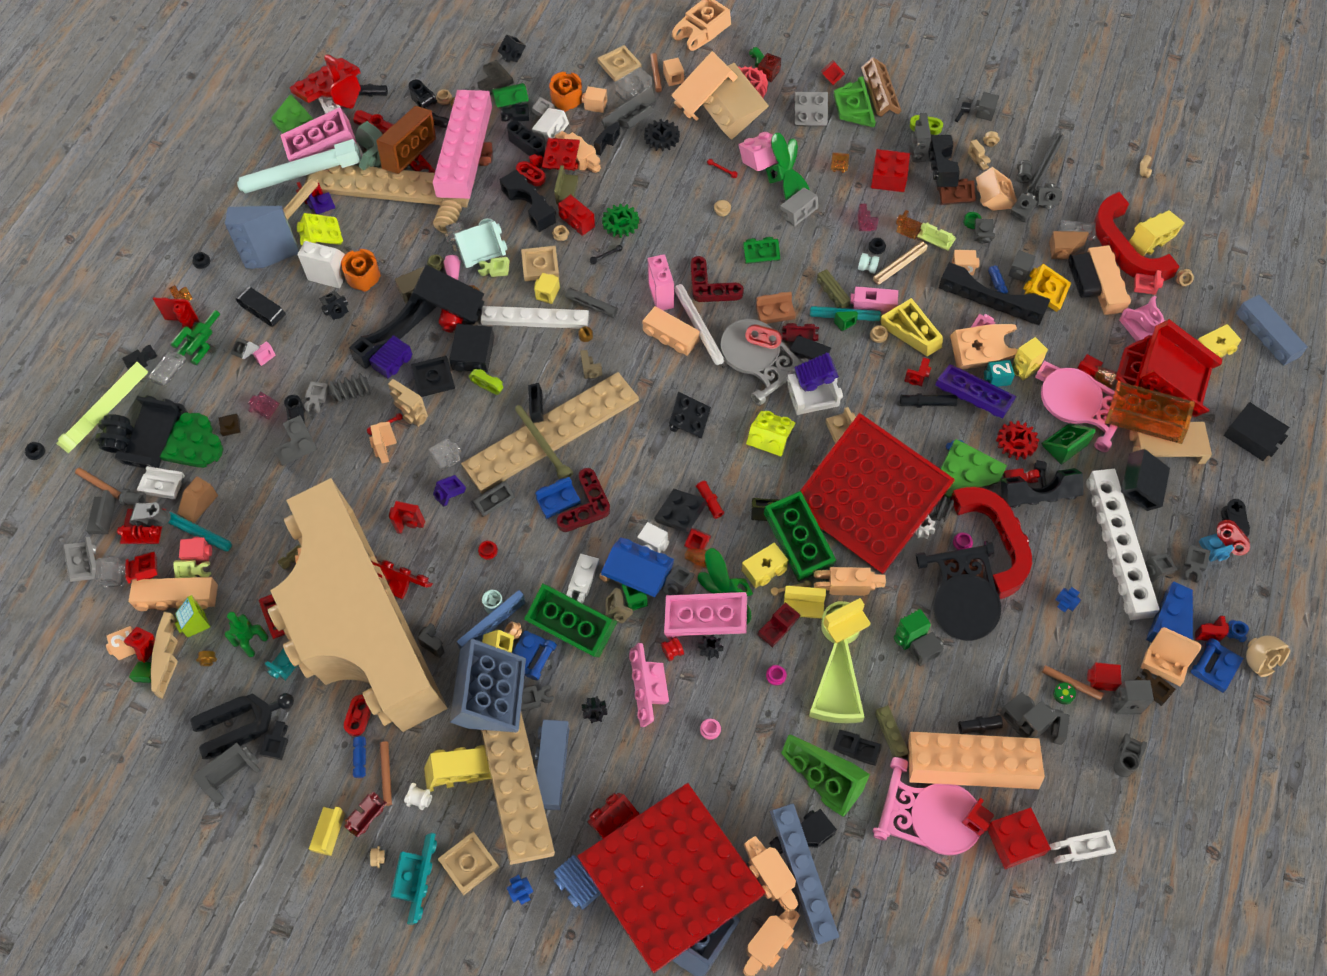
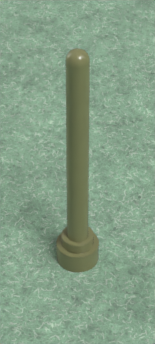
M517 405L515 411L556 467L557 477L559 479L571 477L573 471L569 466L561 463L522 406Z

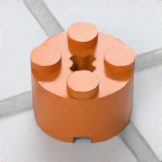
M559 72L552 76L549 88L551 102L554 106L566 112L582 104V82L577 74Z
M359 249L360 251L356 252L352 250L341 260L344 277L350 287L364 292L368 291L381 277L377 260L369 250Z

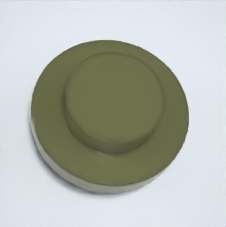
M437 254L431 255L428 258L427 265L441 270L444 267V259Z

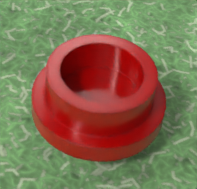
M487 540L479 545L478 553L481 558L490 560L497 555L498 548L494 542Z

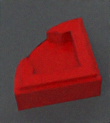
M536 154L529 156L531 164L538 168L542 167L543 156Z

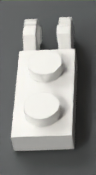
M580 554L566 595L573 597L574 593L579 594L577 600L584 603L599 565V558Z
M1109 830L1070 837L1064 841L1054 842L1049 845L1051 850L1067 847L1069 854L1055 857V864L1071 860L1074 862L1116 852Z

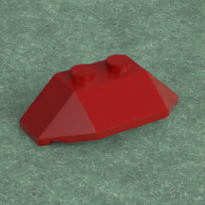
M1148 335L1144 339L1124 348L1115 377L1131 395L1149 401L1154 388L1142 380L1140 376L1152 335Z

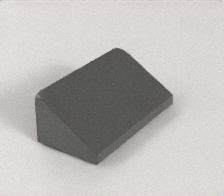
M237 338L231 354L246 359L261 346Z
M503 481L472 500V503L482 517L515 498V495L507 482Z

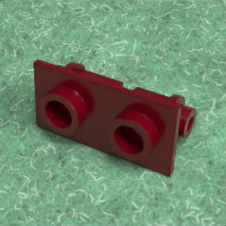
M787 323L786 326L782 327V331H786V333H782V340L794 342L799 335L812 341H818L819 335L815 334V332H818L819 327H815V324L797 326L795 323Z
M375 792L368 793L358 805L363 809V812L360 813L355 809L345 820L344 827L358 838L368 830L369 824L374 818L383 812L387 802L380 799Z

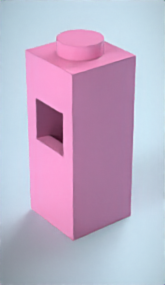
M855 287L854 294L851 293L850 304H853V309L880 311L881 314H885L898 306V290Z

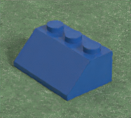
M620 537L613 545L601 575L656 597L664 586L667 576L671 573L674 559L666 554L658 553L646 546H641L629 539Z

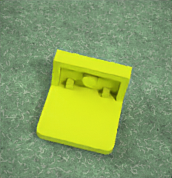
M304 213L300 222L297 223V232L300 235L301 245H303L304 241L341 245L343 242L339 224L335 217Z
M761 411L751 424L746 444L782 456L787 438L795 427V422L788 417L774 415L771 411Z

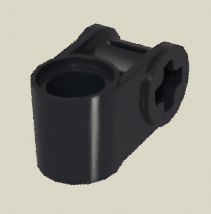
M414 79L409 82L411 98L419 107L426 109L432 103H437L434 93L422 81Z
M1232 499L1221 510L1222 521L1231 520L1235 522L1248 537L1250 525L1247 520L1246 506L1241 500ZM1229 530L1224 531L1225 534L1231 533Z

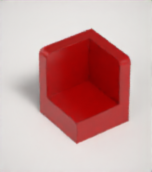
M834 60L821 70L822 74L832 85L845 75L844 71Z
M982 798L975 802L962 821L965 826L979 836L988 829L989 823L994 817L992 812L981 805L984 801Z

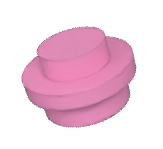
M706 719L700 726V733L705 739L713 740L720 735L721 726L715 719Z

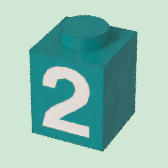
M1010 360L989 362L986 370H984L985 381L997 387L1011 385L1015 376Z

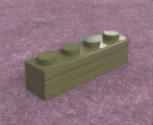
M827 269L819 272L816 279L817 283L822 286L824 292L833 300L837 308L850 307L851 299Z
M889 705L876 709V718L892 756L902 759L907 758L909 752Z

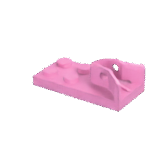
M1153 296L1148 304L1138 309H1124L1119 319L1136 342L1148 335H1153L1155 326L1165 321L1161 311L1156 306V296Z
M746 592L666 595L664 634L668 641H671V638L675 636L746 633Z

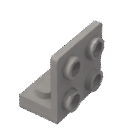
M795 92V126H827L828 92Z

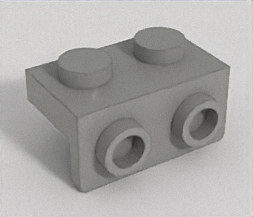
M90 536L86 537L83 543L64 544L63 550L69 582L95 579L96 571H99V561L94 559L96 546L95 543H91Z

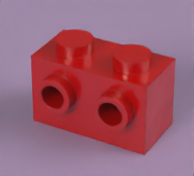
M571 194L558 203L560 218L582 236L595 227L594 213Z

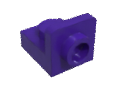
M329 192L316 197L310 194L309 199H307L310 210L314 209L316 215L335 209Z
M456 475L437 481L433 495L444 507L447 506L449 498L465 493L466 487Z

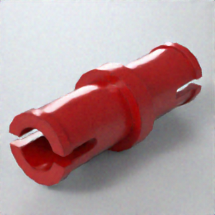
M707 481L699 482L696 485V489H698L702 498L706 499V506L709 508L713 518L721 517L725 512L717 501L718 497L712 493Z

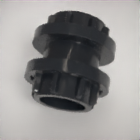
M105 415L103 420H100L98 423V427L103 432L97 433L95 437L99 448L110 453H117V451L125 452V448L131 442L130 439L126 438V435H130L133 432L130 420L121 415Z

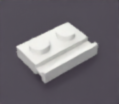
M147 466L146 473L143 474L137 491L145 492L146 495L176 499L182 485V478L185 475L179 471Z

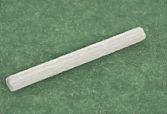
M682 284L676 285L674 287L675 293L695 329L700 331L699 336L716 365L722 364L724 357Z

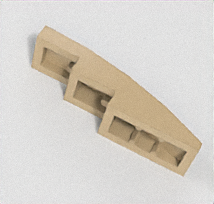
M167 612L163 613L157 630L151 663V689L161 699H163L178 662L172 655L178 642L173 636L176 627L175 622L178 620L172 613Z

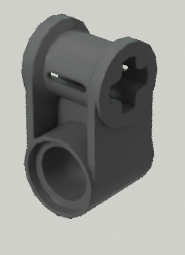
M156 502L135 503L129 523L138 527L139 525L144 527H150L151 525L161 527L170 521L171 515L167 510H162L161 506Z
M1127 733L1124 735L1114 763V770L1119 776L1129 777L1139 767L1147 742L1135 740ZM1123 761L1128 763L1130 765V768L1126 767L1123 764Z

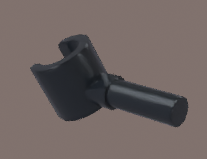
M962 103L961 110L955 119L956 122L960 120L964 112H970L972 103Z
M1037 460L1034 464V470H1039L1041 484L1044 487L1046 486L1045 471L1047 463Z

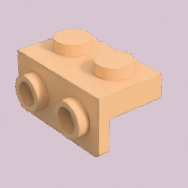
M379 422L376 425H371L372 436L369 439L375 456L380 458L381 463L389 462L386 446L396 444L397 441L390 422Z

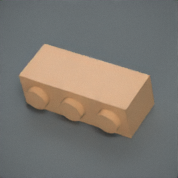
M656 306L643 320V331L648 336H653L662 344L669 345L678 353L688 356L699 342V330Z

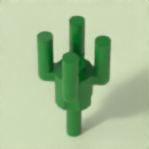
M214 310L204 323H197L192 330L187 326L184 327L170 344L173 348H177L184 338L187 337L186 342L175 355L182 359L186 353L192 355L200 347V350L191 360L192 364L197 365L210 349V345L206 341L212 335L210 327L220 316V313Z
M229 612L227 618L230 621V630L225 632V637L233 647L240 645L248 657H253L255 651L250 646L249 640L257 634L261 641H267L269 638L261 625H252L246 615L241 614L237 617L234 612Z

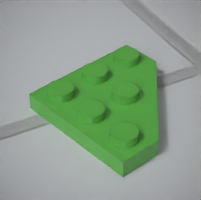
M955 439L940 468L955 479L954 483L944 494V497L950 498L953 490L960 488H981L1000 482L1007 465Z

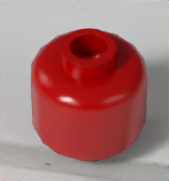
M442 309L438 323L443 327V331L453 333L456 330V325L462 324L463 319Z

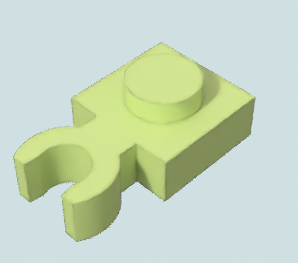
M508 257L491 258L490 263L481 261L479 265L484 269H480L478 272L480 276H486L489 273L491 277L508 276L510 261Z
M196 559L175 560L173 562L175 578H195L197 575L209 577L211 575V572L203 571V567L210 565L208 561H204L199 565H196Z

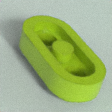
M915 115L911 118L909 124L911 130L915 131L916 120H919L920 115ZM928 117L930 134H940L943 122L938 118Z
M473 369L469 374V379L474 384L493 394L499 395L503 390L502 381L499 378L491 377L481 369Z

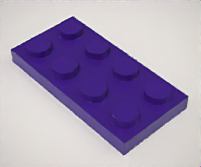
M951 364L948 365L935 384L941 390L950 392L959 399L966 400L977 408H982L1002 419L1017 397Z

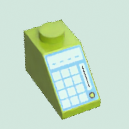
M192 595L187 597L175 613L178 620L175 622L179 633L183 632L188 638L211 627L205 611Z

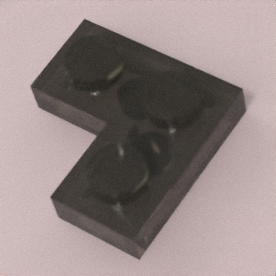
M497 60L483 66V71L488 77L477 82L478 88L482 91H490V95L492 90L507 87L514 83L511 75Z

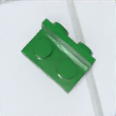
M765 237L763 240L756 241L755 238L743 242L742 249H744L745 264L780 261L778 239Z

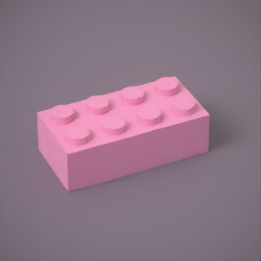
M341 107L281 134L286 155L290 162L334 149L335 144L354 139L355 143H357L349 119Z

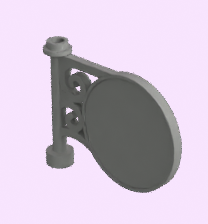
M742 319L732 323L724 331L720 343L721 354L727 364L733 369L742 373L752 374L764 383L766 387L764 390H756L751 394L753 402L757 406H761L766 402L768 395L787 382L788 375L794 373L797 375L795 366L809 360L807 358L799 360L782 341L775 349H769L748 342L745 333L749 326L756 324L767 328L771 327L759 320ZM752 331V335L757 336L758 332ZM770 336L769 339L775 341L776 337ZM780 348L788 357L779 356ZM791 360L792 365L790 367H787L789 365V361ZM781 361L785 362L783 367L780 365ZM775 374H776L777 377H778V380L775 381L774 383L770 384L769 381H773L774 378H775Z

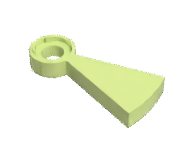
M136 362L66 434L63 433L58 438L59 441L56 444L69 453L149 371Z
M837 601L829 605L825 609L821 620V629L824 636L834 643L809 717L821 721L860 723L864 720L863 708L848 646L849 643L857 639L860 631L839 643H835L823 624L826 615L844 607L850 602Z

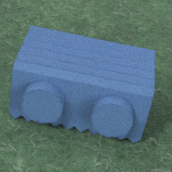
M572 855L554 871L556 877L554 882L561 891L564 888L570 894L567 898L575 908L579 906L583 910L601 895L575 855Z

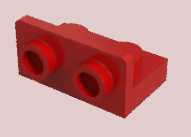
M395 501L394 507L390 508L389 518L398 534L402 533L404 525L413 529L424 527L425 519L418 505Z
M613 793L606 799V804L601 809L597 808L589 815L590 819L587 823L596 830L602 839L640 814L624 794Z

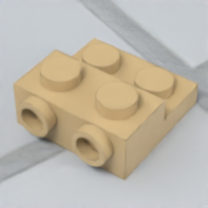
M392 379L388 385L391 391L390 394L394 399V405L402 410L403 418L409 424L413 423L419 427L428 417L422 397Z

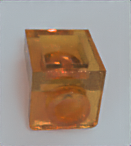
M905 210L903 215H899L896 224L898 227L896 232L915 240L921 231L920 228L923 223L909 218V211Z

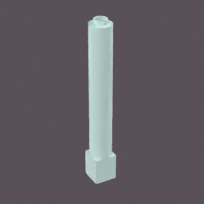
M354 139L335 144L334 149L239 177L237 185L239 190L246 194L341 165L342 168L360 163V150Z

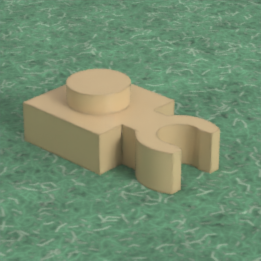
M977 139L971 141L968 154L975 164H979L981 170L988 169L987 163H990L991 160L988 156H985L984 147Z

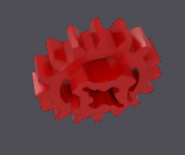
M1018 420L1016 424H1013L1012 421L1009 422L1008 426L1004 424L997 434L996 442H999L997 447L1003 448L1002 454L1008 453V458L1015 456V459L1018 460L1021 456L1025 460L1027 455L1031 457L1034 451L1036 452L1039 439L1036 438L1038 433L1032 432L1034 427H1026V422L1020 425Z

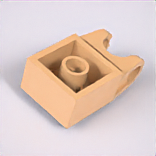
M701 0L685 13L686 16L674 27L672 38L675 40L689 38L687 48L694 51L711 41L731 25L730 9L716 0Z
M991 324L955 330L950 335L956 367L964 370L987 366L989 362L1015 358L1018 349L1006 346L1004 335L1017 330L1016 325Z

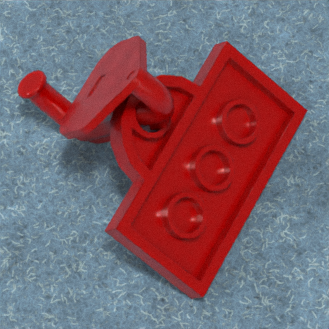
M326 54L324 59L327 66H323L319 71L309 74L305 79L297 81L293 86L289 87L292 94L307 103H311L317 98L324 96L331 97L337 105L352 109L361 89L356 77L361 72L359 67L343 58L336 59Z

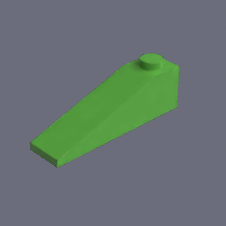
M791 734L788 735L781 752L793 768L807 779L809 787L811 789L814 788L822 797L821 801L842 817L847 814L862 794L870 776L869 773L852 762Z

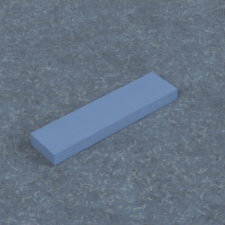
M518 590L457 641L459 649L470 639L481 641L484 634L492 632L526 603L524 594Z

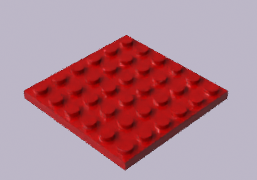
M859 413L800 491L823 531L884 574L954 483L955 479Z
M686 783L577 856L653 974L766 894L763 887L689 783Z

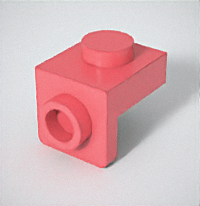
M1157 270L1155 276L1136 273L1134 277V292L1156 295L1158 289L1163 286L1164 278H1161V271Z

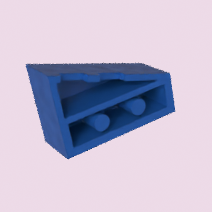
M1173 581L1164 593L1159 606L1160 610L1155 615L1146 640L1151 643L1163 627L1193 640V590Z

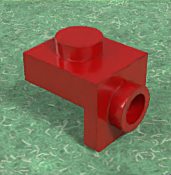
M923 357L919 371L907 369L904 381L911 385L922 387L924 378H929L932 367H929L930 359Z

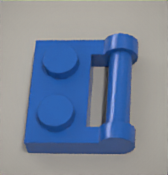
M525 630L512 652L526 658L524 676L538 681L542 668L551 652L556 649L557 644ZM540 646L544 647L534 668L529 669Z
M1210 638L1197 665L1192 667L1191 673L1224 693L1244 658L1222 646L1216 639ZM1215 652L1219 656L1210 672L1207 673L1205 667Z

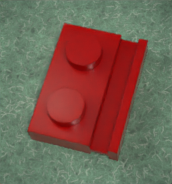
M155 551L136 556L135 560L132 561L126 559L125 577L128 583H131L132 579L139 581L142 579H152L158 575Z

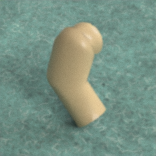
M1145 155L1140 162V175L1149 178L1152 173V169L1147 168L1151 162V156Z

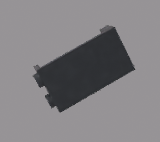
M426 264L409 301L416 303L418 298H421L466 320V325H474L479 316L476 314L477 310L480 311L485 302L482 300L485 293Z
M148 395L145 397L137 396L136 400L142 404L130 437V445L127 446L125 452L117 451L115 459L124 465L144 469L147 466L159 468L162 460L160 456L173 430L179 409L174 405L173 401L168 399L161 401Z

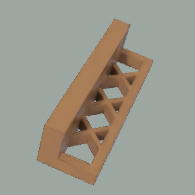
M872 57L861 69L876 113L881 117L889 110L899 114L902 111L886 66Z

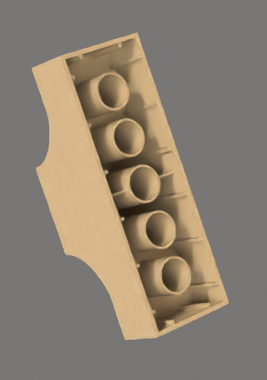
M332 478L287 499L286 501L292 515L284 518V522L293 539H298L301 545V552L289 576L277 587L270 590L276 605L268 608V613L278 631L284 630L289 639L288 642L283 644V647L292 665H299L306 678L316 675L325 685L339 680H358L370 684L371 688L362 693L372 714H377L384 726L393 722L402 732L448 709L381 568L373 565L371 562L378 563L353 509Z

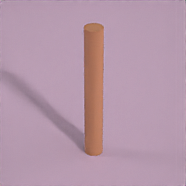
M652 53L650 57L655 90L659 93L662 91L657 55Z
M82 468L76 469L75 474L103 491L108 490L113 497L119 500L120 491Z
M1044 666L1042 673L1058 681L1069 683L1075 689L1100 701L1103 698L1104 693L1055 669Z
M387 741L380 742L383 800L387 802L385 806L392 805L389 744Z

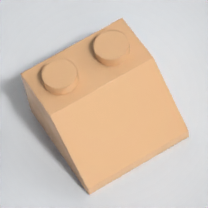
M994 167L976 177V188L981 195L980 201L984 207L987 206L992 211L1011 209L1017 202L1011 180Z

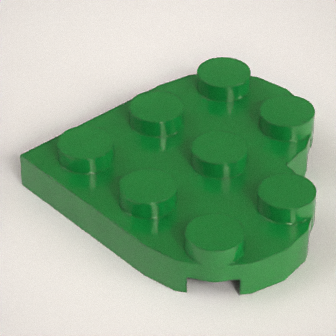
M186 412L180 416V419L174 425L160 458L163 461L205 468L207 467L206 465L214 461L217 462L223 453V446L219 437L212 433L213 428L207 416L200 413Z

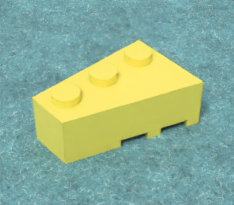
M1170 210L1159 213L1154 218L1150 217L1147 221L1140 222L1135 227V233L1129 240V243L1140 255L1145 256L1147 253L1151 255L1154 252L1153 248L1157 245L1162 247L1173 239L1185 222Z
M912 298L881 316V326H884L888 332L925 356H929L942 348L943 336Z
M484 745L477 746L475 749L460 747L448 752L436 750L430 753L424 767L426 787L430 792L434 791L433 787L446 784L447 788L454 787V782L467 781V784L491 779Z

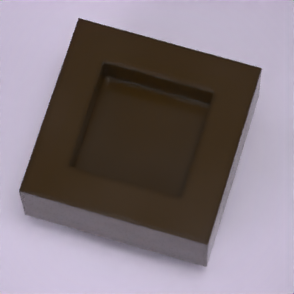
M237 413L218 417L222 437L241 433L240 420Z

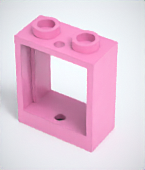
M665 254L647 258L648 284L655 306L661 310L674 308V281Z

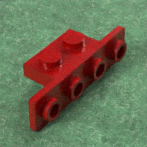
M383 560L382 562L378 561V563L371 561L373 565L381 568L393 595L400 599L404 598L410 582L425 588L431 587L433 584L424 575L418 574L414 576L411 574V570L400 567V569L393 567L394 563Z

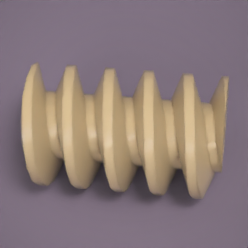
M443 198L433 221L434 227L441 233L452 234L455 223L458 220L457 218H459L462 211L460 199Z

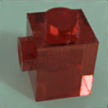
M767 53L759 63L758 71H763L767 81L772 82L779 73L781 58Z

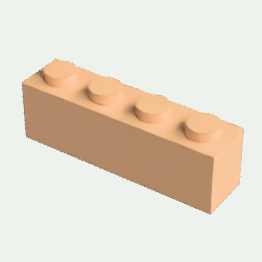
M1109 245L1089 248L1087 252L1091 255L1101 283L1102 290L1098 299L1104 315L1123 313L1124 309H1127L1130 305L1131 299L1130 295L1126 292L1125 282L1120 276V268L1116 265L1115 254L1111 251Z
M212 577L142 579L139 581L133 579L128 602L138 611H147L148 609L164 611L168 608L179 609L187 597L192 595L202 609H207L208 607H215L218 584Z

